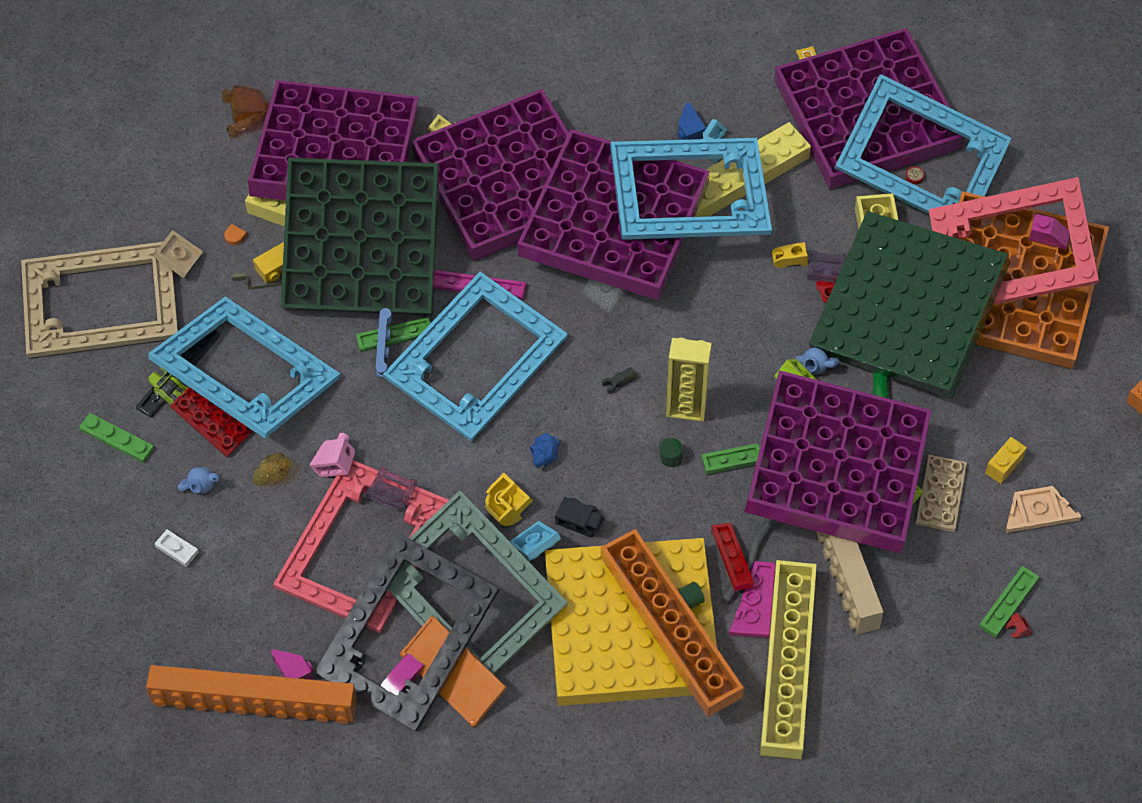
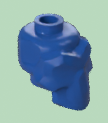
M544 433L535 438L534 444L530 446L536 468L539 469L543 465L546 467L558 458L557 454L560 444L556 436L552 437L549 433Z

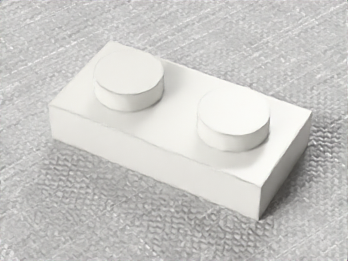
M166 530L155 542L157 549L185 567L199 553L197 548L169 530Z

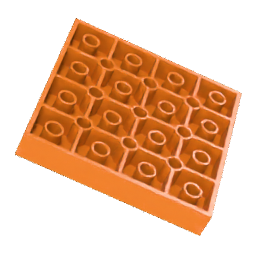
M962 191L959 203L984 198L985 196ZM1029 208L970 221L971 235L961 239L1008 254L1011 263L1003 282L1076 267L1070 235L1066 249L1029 240L1035 214L1055 218L1069 230L1066 216ZM1087 222L1098 273L1109 227ZM1095 284L993 305L976 345L1073 369Z

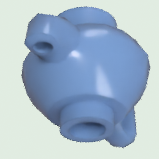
M810 348L803 356L798 355L796 357L813 375H820L825 372L827 367L833 368L839 364L837 358H828L826 353L819 348Z
M206 467L193 468L189 471L187 479H183L180 482L178 490L184 491L190 488L194 493L205 494L212 490L214 482L219 481V475L212 473Z

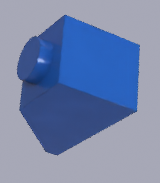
M688 102L678 123V139H703L706 127L690 102Z

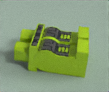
M159 367V369L165 372L164 375L160 376L154 371L148 377V382L154 387V392L171 405L189 386Z

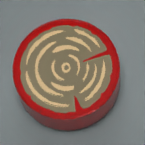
M917 166L910 167L906 171L905 178L907 182L918 185L924 179V171Z

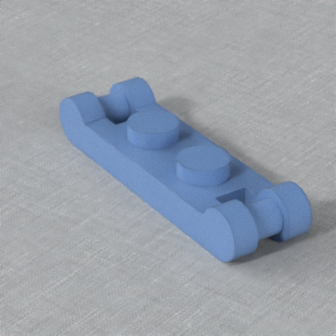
M383 308L380 311L376 355V375L379 378H383V373L387 370V365L384 361L385 358L389 357V347H386V340H390V329H387V325L391 323V311L388 308Z

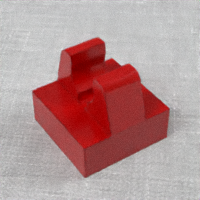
M1019 613L1012 615L1011 620L1006 624L1007 629L1017 627L1015 633L1011 634L1015 639L1023 636L1027 637L1033 633L1025 617Z

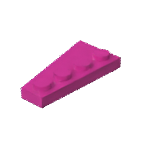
M755 561L751 571L754 586L753 588L745 589L735 614V619L729 630V635L769 638L775 563Z

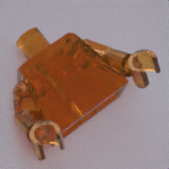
M234 85L231 91L228 89L222 91L221 99L224 103L231 104L233 122L237 124L236 126L233 124L227 126L226 130L229 132V137L235 138L238 135V130L241 131L260 122L264 113L268 112L270 101H264L262 91L253 89L248 85Z

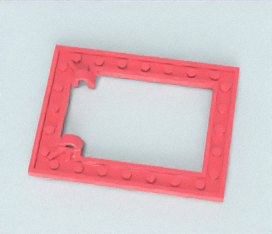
M1078 177L929 209L932 231L964 239L972 233L970 221L1064 202L1076 267L1002 282L993 305L1099 283Z
M353 460L348 475H338L335 477L273 586L277 590L346 619L357 601L356 599L302 577L346 500L349 499L360 504L362 500L361 493H366L369 489L407 505L408 508L405 513L404 522L415 527L410 537L449 500ZM389 590L366 627L377 633H381L398 602Z

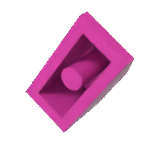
M1035 214L1029 240L1066 249L1070 233L1055 218Z
M275 649L271 651L272 659L283 677L313 680V667L309 661L305 662L301 655Z

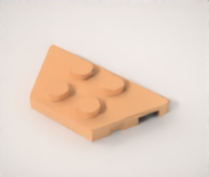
M1053 486L1015 492L1013 496L1006 533L1080 521L1081 515L1073 511L1069 506V502L1061 497Z

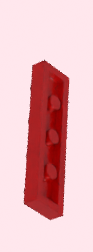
M731 522L712 525L711 532L734 591L753 588L754 581Z

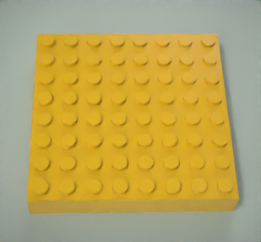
M704 538L645 542L677 590L693 581L698 583L705 602L691 611L717 648ZM602 546L545 550L547 581L569 603L550 621L558 706L692 695L601 559Z

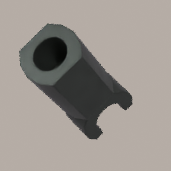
M629 367L614 375L613 378H605L602 381L603 387L608 384L611 385V387L607 388V393L611 394L617 387H622L635 380L636 374Z

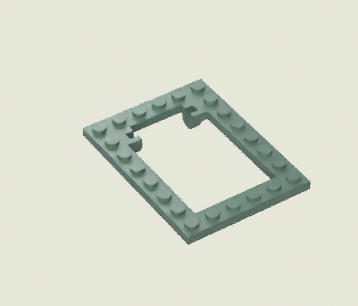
M459 490L409 539L430 549L449 529L462 542L474 533L539 601L481 658L467 646L495 675L569 603ZM405 561L388 590L422 626L431 616H435L451 631L452 627L415 589L424 577L416 570L413 564Z

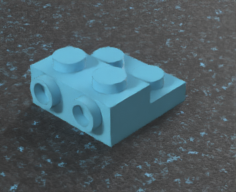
M538 521L509 542L527 560L531 561L547 548L554 546L561 538L558 532Z

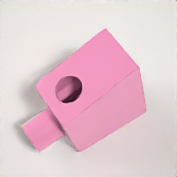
M340 433L337 439L326 440L321 445L309 465L319 477L348 475L355 449L348 443L350 437L347 434Z

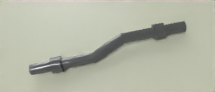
M766 518L763 522L764 526L753 539L747 559V566L750 572L753 569L760 543L767 533L773 530L777 521ZM731 583L728 586L729 589L722 597L724 603H729L734 594L740 591H734Z

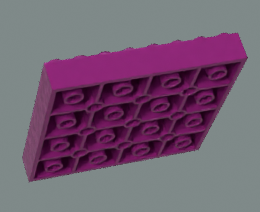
M907 28L775 67L774 81L802 137L811 146L810 152L829 190L859 181L835 169V166L880 74L950 108ZM888 100L860 159L888 172L963 149L965 137Z
M276 80L248 179L249 196L286 200L288 158L407 162L418 116V96Z
M543 89L411 140L412 152L418 163L439 164L438 199L473 261L518 243L569 134Z
M571 129L517 243L518 256L659 300L686 237L622 239L610 148L613 141ZM675 160L632 161L640 219L695 217L709 184L710 171Z
M779 370L744 512L900 553L906 539L931 410Z

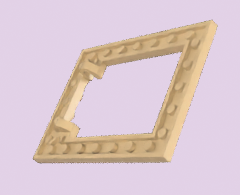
M163 242L21 260L27 357L32 358L167 340L178 332L173 270L153 257ZM153 263L158 321L63 333V322L59 319L50 318L45 321L43 288L48 287V281L54 280L55 285L60 286V275Z

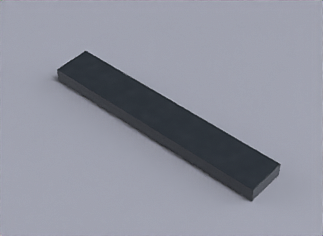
M213 330L180 356L195 366L220 337V333ZM152 387L137 404L136 409L152 418L165 403V400L156 394L154 387Z

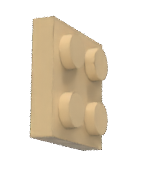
M172 230L153 257L184 278L203 251Z

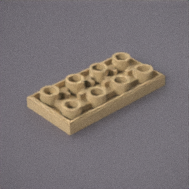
M928 455L916 525L955 532L967 462Z

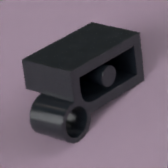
M565 496L555 514L556 525L590 538L593 534H598L605 520L598 513L597 507L580 503L575 498H567Z

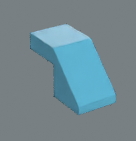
M712 119L703 133V139H721L727 129L719 121ZM713 158L710 160L714 163H717L720 158Z

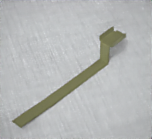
M245 273L233 274L234 278H232V281L246 280L247 276ZM247 281L248 290L282 285V282L248 287Z

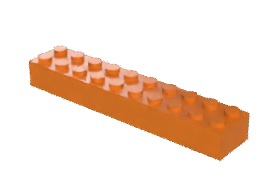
M634 529L602 546L601 559L706 716L709 717L742 699L744 687L637 530Z
M150 665L146 685L151 703L157 707L172 705L178 709H185L186 707H193L199 711L214 709L219 713L235 711V713L240 715L255 713L261 717H265L268 714L282 719L290 716L298 720L311 718L319 722L333 720L339 724H347L348 722H354L357 704L355 686L351 683Z

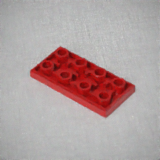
M190 387L170 405L173 411L226 457L253 432L249 427Z

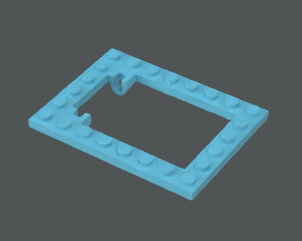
M880 74L838 159L835 169L886 194L893 193L895 198L929 214V209L959 203L962 191L957 188H947L942 199L860 159L889 100L969 139L970 142L966 151L970 153L972 149L977 150V157L981 158L966 192L985 196L1011 141V137Z
M757 138L611 142L610 148L622 239L771 235L772 227ZM723 158L725 169H729L730 163L733 162L736 163V169L742 168L747 201L740 199L732 203V216L639 218L632 161Z
M479 272L383 373V378L472 442L566 340L568 333L482 272ZM483 298L539 339L482 401L467 393L462 398L458 407L422 381L424 379V372L430 373L432 371V365L426 362L425 359Z
M227 297L222 298L148 354V359L263 438H267L340 379L338 371ZM227 320L295 366L290 370V376L295 378L300 375L301 384L273 406L271 405L270 398L264 393L259 394L248 403L180 355Z

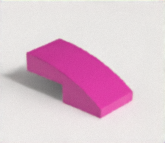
M408 653L391 671L381 686L397 696L399 691L403 692L407 687L404 684L406 679L414 681L425 665Z

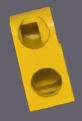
M805 242L784 245L772 250L773 263L776 268L799 264L801 266H808Z

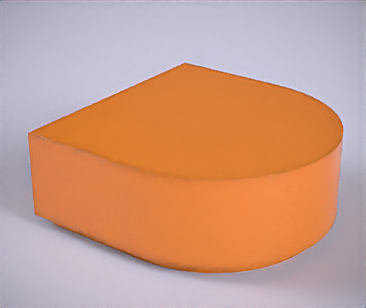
M231 224L224 233L225 241L229 245H238L247 236V232Z

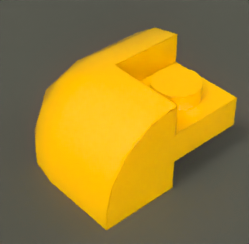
M503 473L486 491L487 497L484 507L500 524L511 526L522 519L520 514L533 500Z

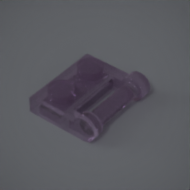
M812 250L807 279L836 282L848 254H843L842 256L817 253L816 250ZM816 260L829 261V262H837V263H842V264H832V263L816 262Z
M381 466L366 493V497L402 512L417 486V481L406 479ZM386 478L407 488L403 490L383 482V480Z

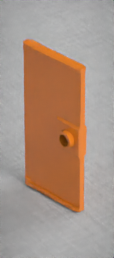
M431 616L400 652V656L404 658L409 653L425 666L419 673L424 677L450 631L435 616ZM466 647L439 694L474 728L507 687Z

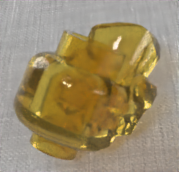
M281 452L268 455L265 460L261 461L259 468L254 470V484L259 486L268 483L275 485L283 481L291 467L289 458Z

